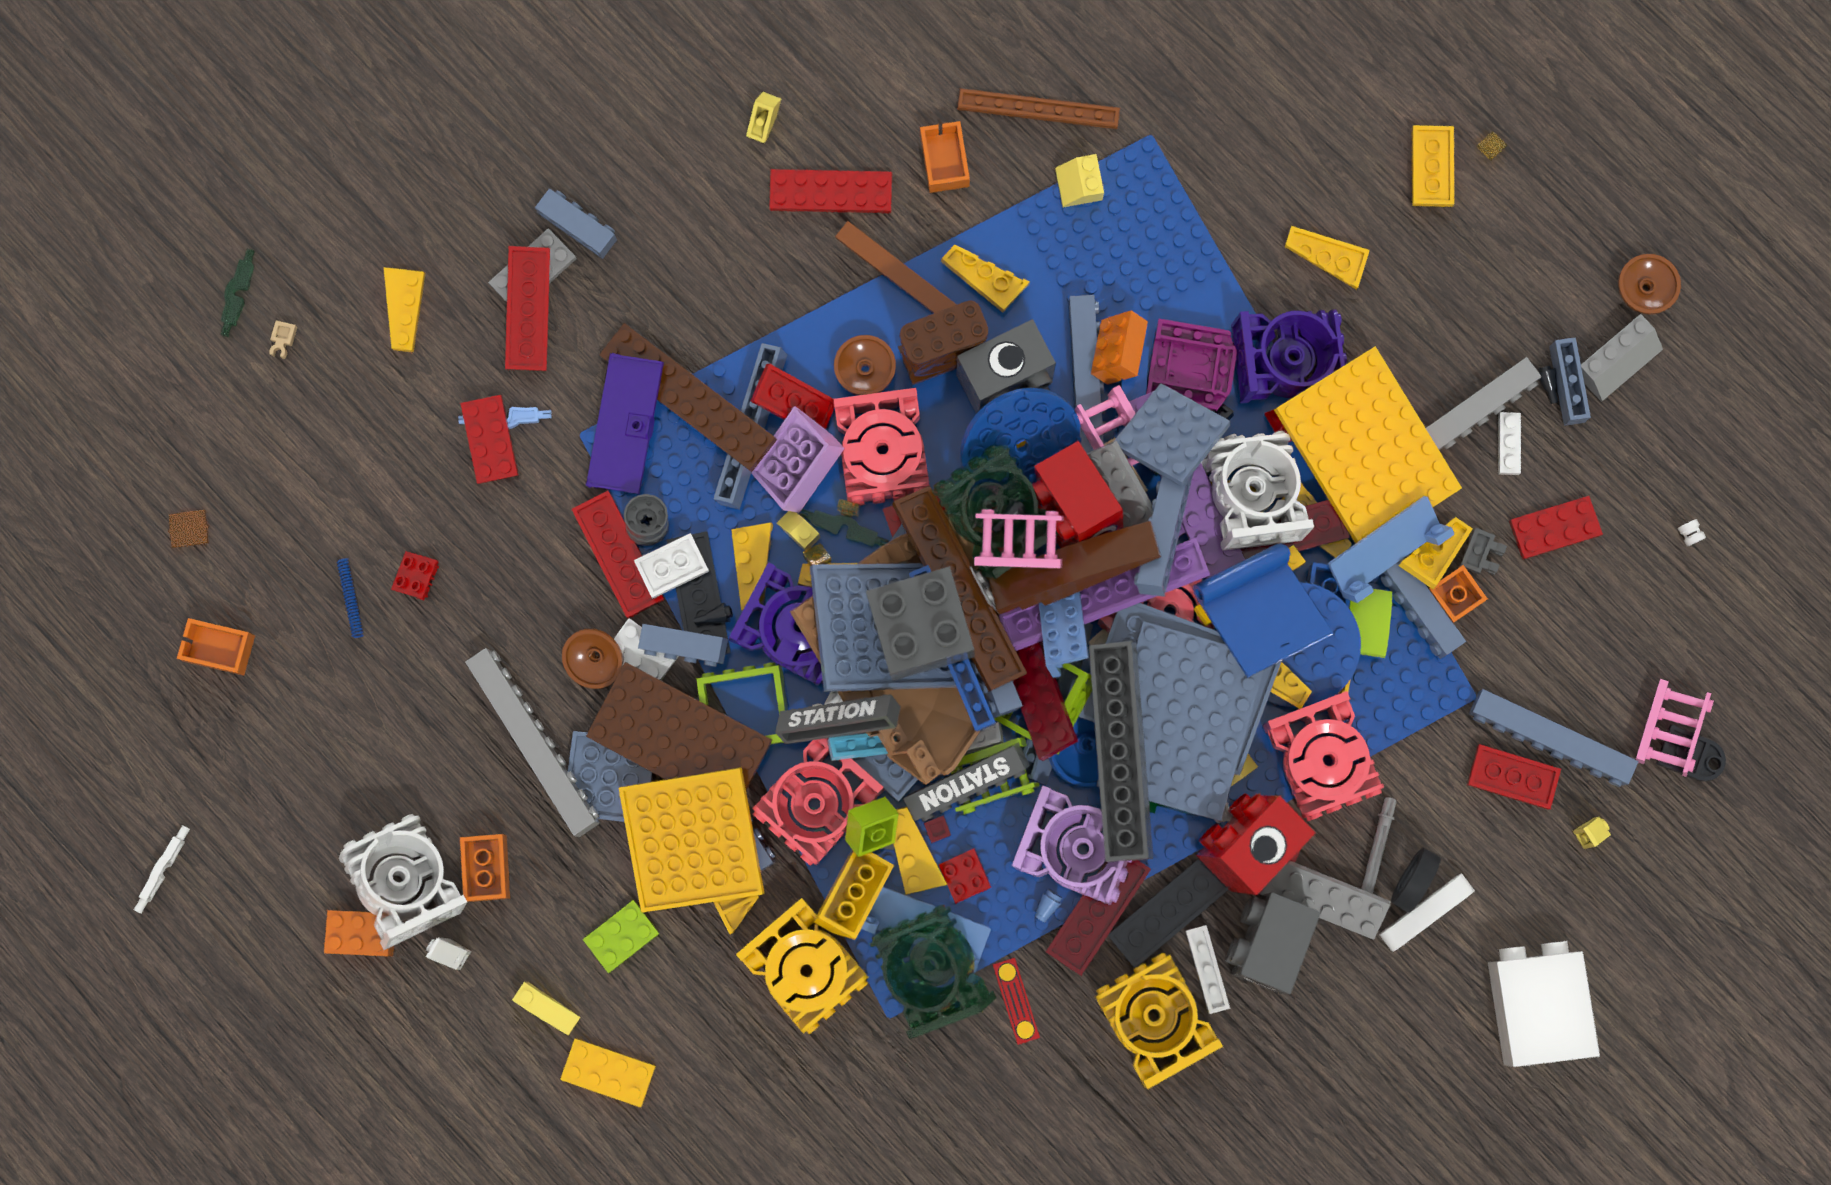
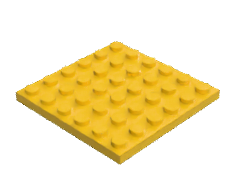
M742 767L618 788L641 913L764 894Z

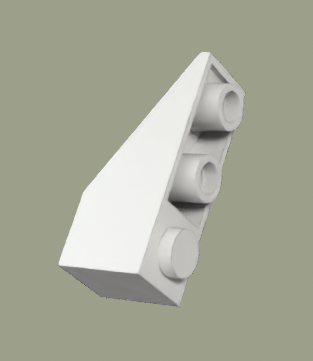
M448 938L432 940L426 949L428 951L427 958L455 970H461L471 953L467 948Z

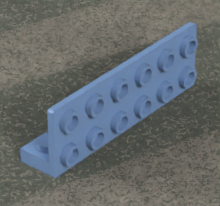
M1423 496L1330 561L1328 565L1343 597L1358 603L1374 592L1368 583L1424 543L1429 542L1439 546L1455 534L1452 527L1439 523L1429 498Z
M1080 592L1046 606L1042 602L1039 603L1045 662L1053 678L1061 676L1060 668L1063 667V664L1088 658Z
M884 886L861 928L873 934L879 930L956 960V966L974 973L991 928Z

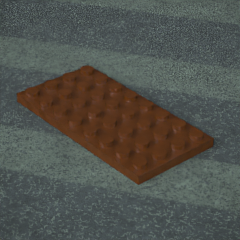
M627 662L621 668L586 735L591 740L664 779L742 767L746 790L773 741Z

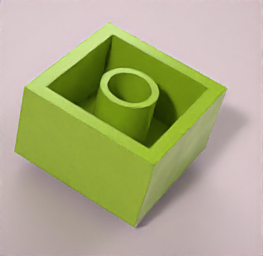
M886 797L850 809L848 811L845 841L858 857L894 844L899 813Z

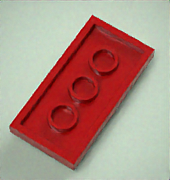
M766 364L750 402L784 420L793 407H797L824 429H826L835 408L833 398L771 364Z
M502 395L460 403L477 484L519 476Z
M1590 496L1509 521L1522 560L1603 535Z
M1479 744L1467 785L1550 810L1561 769Z

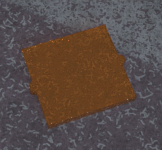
M206 510L169 514L170 529L168 532L171 536L172 548L209 543L207 531L209 525H207Z

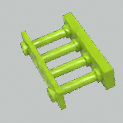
M1016 738L965 755L951 774L962 770L964 766L972 765L1018 742L1021 748L1027 746L1025 738ZM1027 773L1019 777L1021 787L1010 790L1007 781L1000 785L1002 793L990 796V792L987 791L981 794V800L972 803L971 800H968L962 806L956 807L955 810L956 812L963 811L965 815L975 812V807L1014 794L1022 793V796L1035 792L1034 788L1039 787V782L1030 783Z

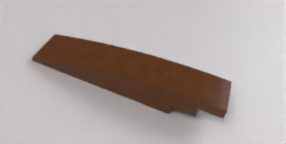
M1148 521L1055 550L1057 559H1062V568L1010 567L989 576L996 611L1002 614L1016 607L1024 610L1041 602L1046 606L1160 558L1161 555L1152 522ZM1044 555L1038 556L1036 558H1044Z

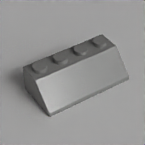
M1642 314L1581 364L1584 384L1601 402L1663 350L1656 330Z

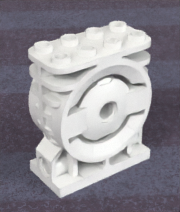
M1278 431L1266 436L1261 433L1249 438L1237 436L1232 440L1220 438L1205 457V459L1209 460L1207 470L1211 471L1209 479L1212 482L1213 501L1219 513L1224 517L1220 523L1223 537L1221 542L1222 551L1302 541L1314 528L1313 520H1308L1306 507L1296 500L1300 491L1301 478L1295 458L1291 457L1293 447L1288 445L1291 439L1290 435L1284 431ZM1240 467H1244L1235 473V475L1230 480V483H1227L1229 475L1234 470ZM1249 486L1254 487L1257 492L1251 491ZM1285 497L1284 500H1277L1275 506L1269 512L1263 513L1273 503L1275 498Z
M410 814L404 817L402 822L398 824L390 823L384 826L383 830L378 833L373 831L363 836V839L358 842L353 840L346 843L339 856L340 862L345 865V872L351 876V883L356 886L360 901L367 910L377 916L374 927L381 938L380 944L383 950L459 915L467 903L464 895H460L455 884L443 879L441 856L432 844L431 838H427L425 834L426 829L421 827L419 823L421 819L418 815ZM389 855H396L382 860L375 869L373 880L367 881L370 877L371 869L377 861ZM419 856L421 857L420 859L415 861L411 860ZM432 875L431 880L425 881L421 895L414 902L408 905H397L414 898L421 887L422 880ZM393 876H400L403 882H395ZM432 900H434L437 907L430 911L426 910ZM411 919V920L405 922V924L401 922V921H404V920Z

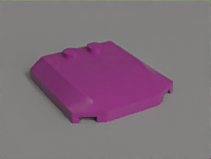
M1158 319L1146 394L1155 391L1159 384L1162 383L1207 409L1217 412L1232 388L1237 350L1233 344L1231 332L1229 330Z

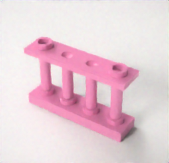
M1120 385L1109 392L1108 400L1085 411L1081 404L1077 405L1074 409L1081 428L1093 450L1104 446L1099 437L1100 435L1121 425L1126 427L1136 414ZM1111 407L1115 408L1118 418L1096 429L1093 427L1089 419L1090 417ZM1131 457L1127 459L1130 466L1139 463Z
M981 510V514H976V518H983V549L980 552V556L975 557L974 565L1062 568V559H1057V555H1055L1056 520H1064V516H1058V512L1046 511L1045 515L994 514V510ZM992 519H1005L1004 553H1002L1001 557H993V553H991ZM1013 519H1026L1025 554H1023V558H1015L1014 553H1012ZM1035 520H1047V554H1044V558H1036V554H1034Z
M1660 679L1636 760L1639 761L1638 763L1644 764L1645 759L1650 760L1652 758L1683 767L1682 776L1686 777L1688 771L1693 772L1696 760H1693L1692 756L1705 713L1711 712L1714 700H1710L1711 693L1708 692L1705 700L1671 691V688H1668L1669 681ZM1671 699L1702 708L1699 720L1666 711L1662 707L1663 701ZM1663 718L1696 728L1693 740L1660 731L1656 727L1657 720H1662ZM1658 738L1689 747L1687 760L1653 750L1652 747H1649L1651 740Z

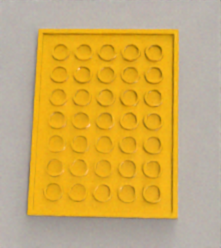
M1376 346L1274 409L1355 543L1365 538L1423 496L1428 497L1432 507L1462 489Z

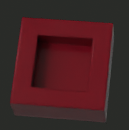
M944 816L924 823L931 843L951 836Z

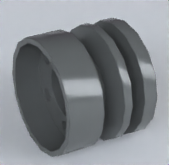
M643 494L634 497L626 505L624 511L626 532L632 541L639 545L651 546L664 539L668 532L669 522L667 507L661 499L654 495ZM644 521H648V523H650V525H649V526H646V524L644 523Z

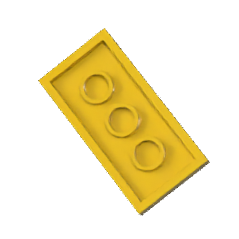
M1413 125L1412 206H1454V126Z
M575 1038L560 1080L641 1108L656 1066Z

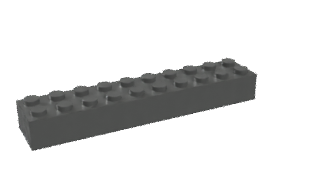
M1132 641L1089 645L1105 862L1153 859L1137 644Z

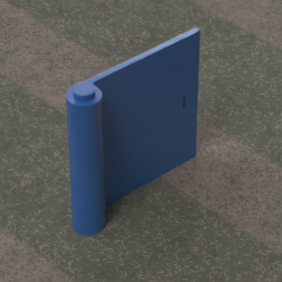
M1281 543L1273 545L1193 585L1196 599L1247 678L1333 634L1287 564L1289 562L1290 550Z

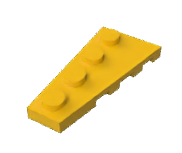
M954 245L941 259L945 266L1001 312H1004L1030 283V281L1014 276L1013 273L1007 270L1005 272L995 267V264L989 261L987 263L979 259L977 255L957 245Z
M773 523L731 529L742 611L768 564ZM765 590L759 599L762 605H764Z

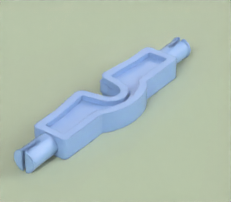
M511 407L507 419L508 427L511 429L519 424L539 423V419H551L552 411H539L537 407ZM458 416L459 424H465L463 416Z

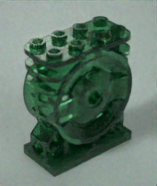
M993 444L987 447L982 456L973 457L967 462L968 465L966 467L954 470L950 474L951 477L949 479L937 482L934 485L935 489L932 491L934 496H938L940 499V506L945 507L946 515L950 518L956 532L974 545L972 553L974 560L976 556H980V552L983 549V533L973 530L975 527L983 529V518H976V514H981V510H987L986 504L988 501L992 503L991 510H994V514H1003L1009 502L1017 497V500L1025 506L1024 512L1026 515L1046 514L1045 509L1038 508L1035 489L1026 476L1022 474L1023 470L1021 467L1016 466L1017 460L1008 453L1010 451L1008 446H995ZM1004 477L1008 478L1001 484L983 482L972 488L975 482L982 479L990 478L1001 481ZM992 519V527H993L1000 519ZM1018 519L1013 522L1012 553H1014L1015 558H1023V554H1025L1026 519ZM1035 520L1034 551L1047 543V520ZM1004 528L998 534L994 532L991 534V553H993V557H1001L1002 553H1004V550L999 552L997 549L1004 547ZM978 566L977 570L982 573L983 577L996 579L1012 567Z
M944 904L932 909L933 911L928 914L925 911L916 915L915 919L911 921L905 919L897 923L898 926L883 928L880 930V933L871 937L872 941L869 943L870 947L876 946L878 952L875 954L876 959H883V964L880 967L883 971L887 988L893 997L905 1006L903 1014L910 1027L906 1031L909 1039L981 1013L997 998L993 990L988 992L983 979L973 974L975 965L971 946L961 930L953 926L957 923L956 918H949L948 913L951 911L950 906L945 907ZM920 937H921V938H926V939L921 940L919 943H917V944L913 947V949H912V951H911V953H910V949H911L913 943H914L918 938H920ZM910 955L909 960L904 962L903 958H906ZM930 959L934 961L935 966L931 964ZM955 974V980L951 984L944 987H933L947 983Z

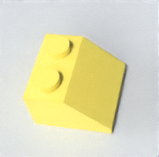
M1097 154L1077 157L1055 168L1063 207L1103 200L1104 189Z

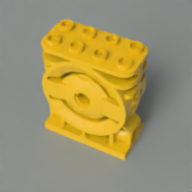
M801 898L736 955L753 974L765 975L768 990L776 1002L803 1034L805 1032L811 1034L820 1026L818 1024L819 1020L822 1018L827 1020L836 1012L834 1007L839 1003L842 1006L852 998L850 994L855 989L858 992L868 984L866 980L869 976L835 937L820 930L817 924H815V930L808 928L813 924L817 915L807 902ZM794 918L803 930L794 931L782 937L780 935L781 930ZM772 937H776L779 941L773 946L768 958H766L759 947H762ZM822 938L827 940L818 949L804 946L793 950L783 963V979L775 985L774 980L779 977L780 961L787 950L800 943L817 944ZM840 955L841 960L834 965L833 981L822 995L812 999L796 998L791 1003L787 1001L795 993L812 995L821 991L830 979V963ZM806 964L810 965L813 969L809 977H804L801 974V968ZM764 965L766 966V967H765V972H760V971H758V970H760Z
M1165 953L1152 958L1153 963L1148 966L1145 963L1134 968V974L1129 977L1127 974L1114 980L1116 984L1109 987L1106 984L1097 989V995L1094 996L1120 1042L1135 1054L1132 1065L1146 1089L1151 1088L1223 1047L1210 1024L1197 1020L1196 1002L1191 991L1179 973V969L1174 964L1171 955H1165ZM1148 987H1157L1166 991L1173 987L1178 989L1168 996L1158 991H1147L1140 994L1130 1006L1129 1018L1120 1022V1017L1126 1015V1007L1129 1000L1138 991ZM1188 1007V1011L1180 1016V1023L1176 1032L1169 1039L1159 1043H1147L1140 1039L1133 1043L1129 1041L1137 1035L1151 1040L1166 1037L1176 1026L1178 1012ZM1151 1009H1156L1159 1013V1018L1154 1022L1148 1018V1012ZM1197 1023L1203 1025L1200 1028L1196 1029ZM1193 1038L1198 1048L1180 1056L1178 1051L1185 1047L1190 1039ZM1140 1054L1144 1055L1145 1059L1138 1062ZM1173 1054V1061L1159 1069L1152 1058L1166 1057Z

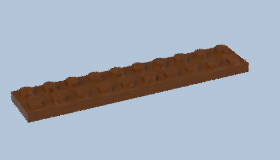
M625 323L599 354L607 362H609L610 353L664 362L657 400L751 472L777 441L772 434Z
M925 487L895 500L892 506L923 566L929 565L931 572L946 567L951 569L974 647L975 657L971 659L988 692L1026 675L1027 672L993 606L991 607L986 601L969 567L972 566L931 487Z

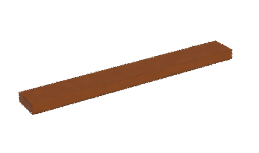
M961 88L958 101V110L1110 129L1118 128L1120 112L1118 107Z
M849 221L846 222L835 236L843 245L933 314L957 305Z

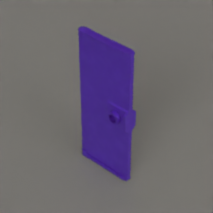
M610 353L586 481L588 488H604L640 494L649 441L653 434L654 413L664 362Z

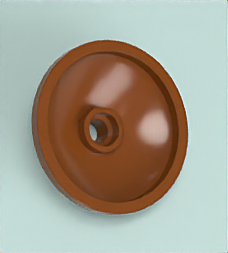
M1642 254L1632 258L1622 268L1618 279V288L1623 301L1631 309L1642 314H1658L1664 312L1676 302L1681 290V280L1675 266L1666 258L1655 254ZM1643 285L1648 287V291L1643 289Z
M859 335L850 338L841 345L836 353L834 360L836 378L841 386L852 394L859 396L880 393L889 386L895 375L896 361L893 351L886 342L875 336ZM867 366L869 367V370L867 372H863L861 370L862 367Z
M582 629L572 634L565 642L562 650V662L567 674L576 683L587 688L600 689L609 686L616 680L623 667V655L617 642L607 633L597 629ZM594 651H597L600 656L595 655Z

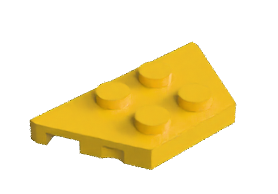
M758 895L714 902L729 934L734 933L758 900Z

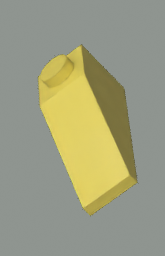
M524 982L512 999L530 1013L567 1035L571 1033L581 1018L529 982Z

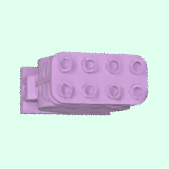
M1042 786L1012 866L1018 871L1038 878L1049 874L1058 884L1111 905L1112 902L1116 903L1119 898L1120 882L1124 883L1128 873L1126 865L1132 861L1108 862L1101 872L1088 877L1087 882L1082 883L1085 874L1095 872L1105 862L1104 836L1101 833L1103 829L1102 810L1088 805L1072 806L1068 796ZM1067 802L1069 808L1064 809L1065 804ZM1046 811L1056 814L1048 822L1045 829L1042 830L1041 827L1047 814ZM1083 815H1087L1083 825L1073 827L1067 831L1061 840L1060 856L1067 866L1064 876L1061 877L1060 874L1063 867L1057 857L1058 840L1068 827L1080 823ZM1042 836V857L1032 853L1037 837ZM1082 844L1089 845V852L1085 855L1078 853V848ZM1042 864H1045L1047 868L1041 870Z

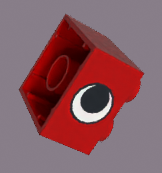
M1079 441L1034 466L1037 481L1031 484L1030 488L1035 496L1032 502L1038 514L1045 515L1046 511L1058 512V516H1064V520H1056V542L1060 548L1124 528L1122 507Z
M1245 793L1229 807L1228 811L1234 817L1223 828L1216 823L1201 836L1199 842L1204 848L1196 856L1231 892L1257 895L1308 842L1315 832L1281 796L1261 795L1258 793L1251 798Z

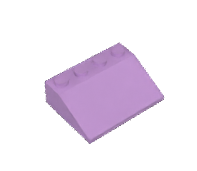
M793 407L774 435L777 441L751 473L783 510L800 513L840 456L844 447L832 434L799 408Z

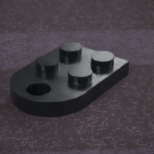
M1669 725L1667 733L1692 740L1695 734L1675 725ZM1699 735L1692 759L1696 760L1693 772L1688 771L1687 777L1697 781H1710L1720 776L1726 765L1725 753L1721 746ZM1664 740L1660 752L1687 760L1690 748ZM1711 758L1718 761V768L1716 770L1711 769L1708 765ZM1659 760L1656 761V765L1683 774V767Z

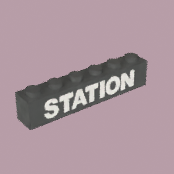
M890 694L780 711L775 733L785 744L892 729L897 727L901 706Z
M1018 742L921 788L903 799L914 822L919 819L924 822L934 816L933 813L938 810L940 813L951 809V804L957 801L960 805L970 800L969 796L974 793L979 796L989 791L988 787L993 784L998 787L1006 783V778L1012 775L1014 779L1026 773L1025 769L1030 765Z

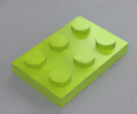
M633 900L585 937L583 941L605 970L610 973L660 933L644 912L641 913V908Z

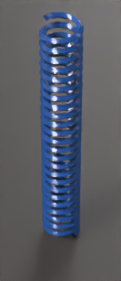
M348 558L337 561L338 573H340L341 586H343L342 592L344 593L345 605H347L346 611L348 612V621H350L352 637L359 638L364 636L362 634L363 631H361L362 628H360L362 625H358L362 622H356L361 619L358 615L359 612H357L359 609H356L358 606H354L358 603H352L357 600L355 599L356 596H354L355 593H353L355 590H352L354 587H350L354 584H349L353 581L351 580L352 577H350L351 574H349L351 571H348L350 568H347L350 565H345L349 563Z

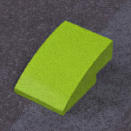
M1373 589V593L1358 603L1350 600L1349 609L1357 622L1360 632V654L1385 658L1391 622L1392 591Z

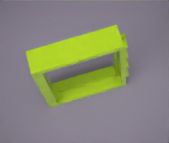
M773 662L763 664L764 668L756 669L755 666L743 667V671L735 672V669L723 670L721 675H715L714 672L704 673L702 678H696L699 701L708 705L706 684L773 674L780 714V711L788 710L783 669L779 665L776 666V663ZM777 734L766 735V737L773 740L771 745L784 743Z
M1065 663L1063 668L1078 675L1064 702L1072 726H1074L1092 692V678L1085 671ZM1013 712L994 718L999 723L1032 740L1028 730L1009 720Z

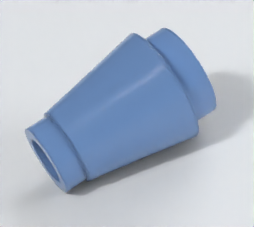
M1047 889L1046 893L1043 892L1035 917L1046 922L1061 905L1062 897Z

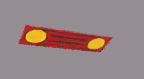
M1015 958L993 964L1017 1044L1040 1038Z

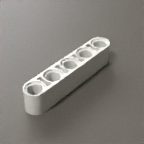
M1461 873L1419 903L1410 913L1407 912L1383 930L1379 935L1390 950L1394 952L1471 895L1475 890Z

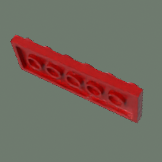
M771 169L770 211L891 213L892 172Z
M509 246L505 370L547 371L550 248Z
M609 490L572 508L626 618H631L664 601L662 594L652 599L634 562V560L642 557L636 543L628 536L625 521Z

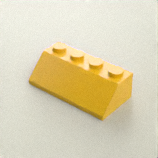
M851 850L813 923L831 933L855 940L894 865L872 852L858 857Z

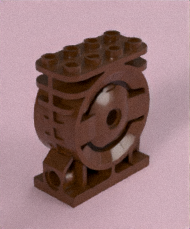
M971 300L965 301L910 322L901 328L899 335L901 345L898 346V350L912 385L957 369L958 355L987 342L989 330L978 303Z

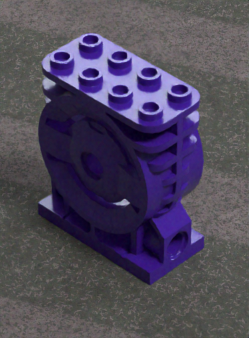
M1336 309L1330 310L1328 313H1325L1324 310H1319L1315 314L1312 311H1290L1277 316L1273 320H1269L1263 314H1249V311H1241L1231 324L1233 344L1237 350L1236 372L1240 403H1249L1250 400L1267 399L1272 393L1284 398H1293L1346 365L1347 357L1346 353H1343L1342 347L1344 335L1340 331L1341 314ZM1274 330H1277L1278 340L1270 348L1267 358V347L1276 338ZM1288 355H1293L1296 361L1290 360ZM1316 355L1315 371L1313 375L1306 382H1304V378L1312 371L1314 367Z
M768 562L729 636V641L749 651L762 648L765 654L776 664L819 686L820 683L823 684L821 663L813 650L800 654L797 662L792 661L797 651L811 648L803 633L796 632L793 628V624L796 621L790 611L801 603L790 604L779 613L775 630L781 643L776 652L772 650L776 642L772 632V620L776 611L786 602L797 600L800 595H805L802 601L804 602L813 595L812 587L794 586L791 575ZM787 581H788L789 587H788V588H784L785 585H786V583H787ZM765 587L777 593L764 606L760 604L759 599ZM757 610L761 612L758 631L746 625L752 613ZM759 639L760 644L754 645L756 640Z

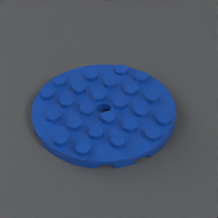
M1017 389L993 399L974 416L963 435L960 458L967 478L978 491L988 497L1026 484H1033L1037 481L1035 465L1077 441L1081 444V425L1078 416L1063 397L1046 389ZM1026 441L1024 446L1017 448L1016 444Z
M1300 582L1333 632L1331 636L1282 660L1312 691L1303 707H1307L1335 696L1346 686L1359 662L1361 637L1357 622L1342 599L1322 586ZM1270 692L1267 701L1280 706L1297 708Z

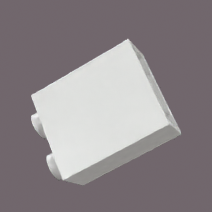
M1567 941L1541 944L1543 956L1526 957L1525 946L1499 949L1500 961L1488 962L1503 1064L1505 1066L1517 1067L1600 1056L1583 952H1569Z

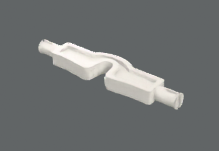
M182 825L176 837L172 838L164 854L155 864L149 880L139 895L140 899L133 910L142 914L147 903L151 902L165 878L163 875L164 870L172 866L185 841L183 840L189 832V828Z

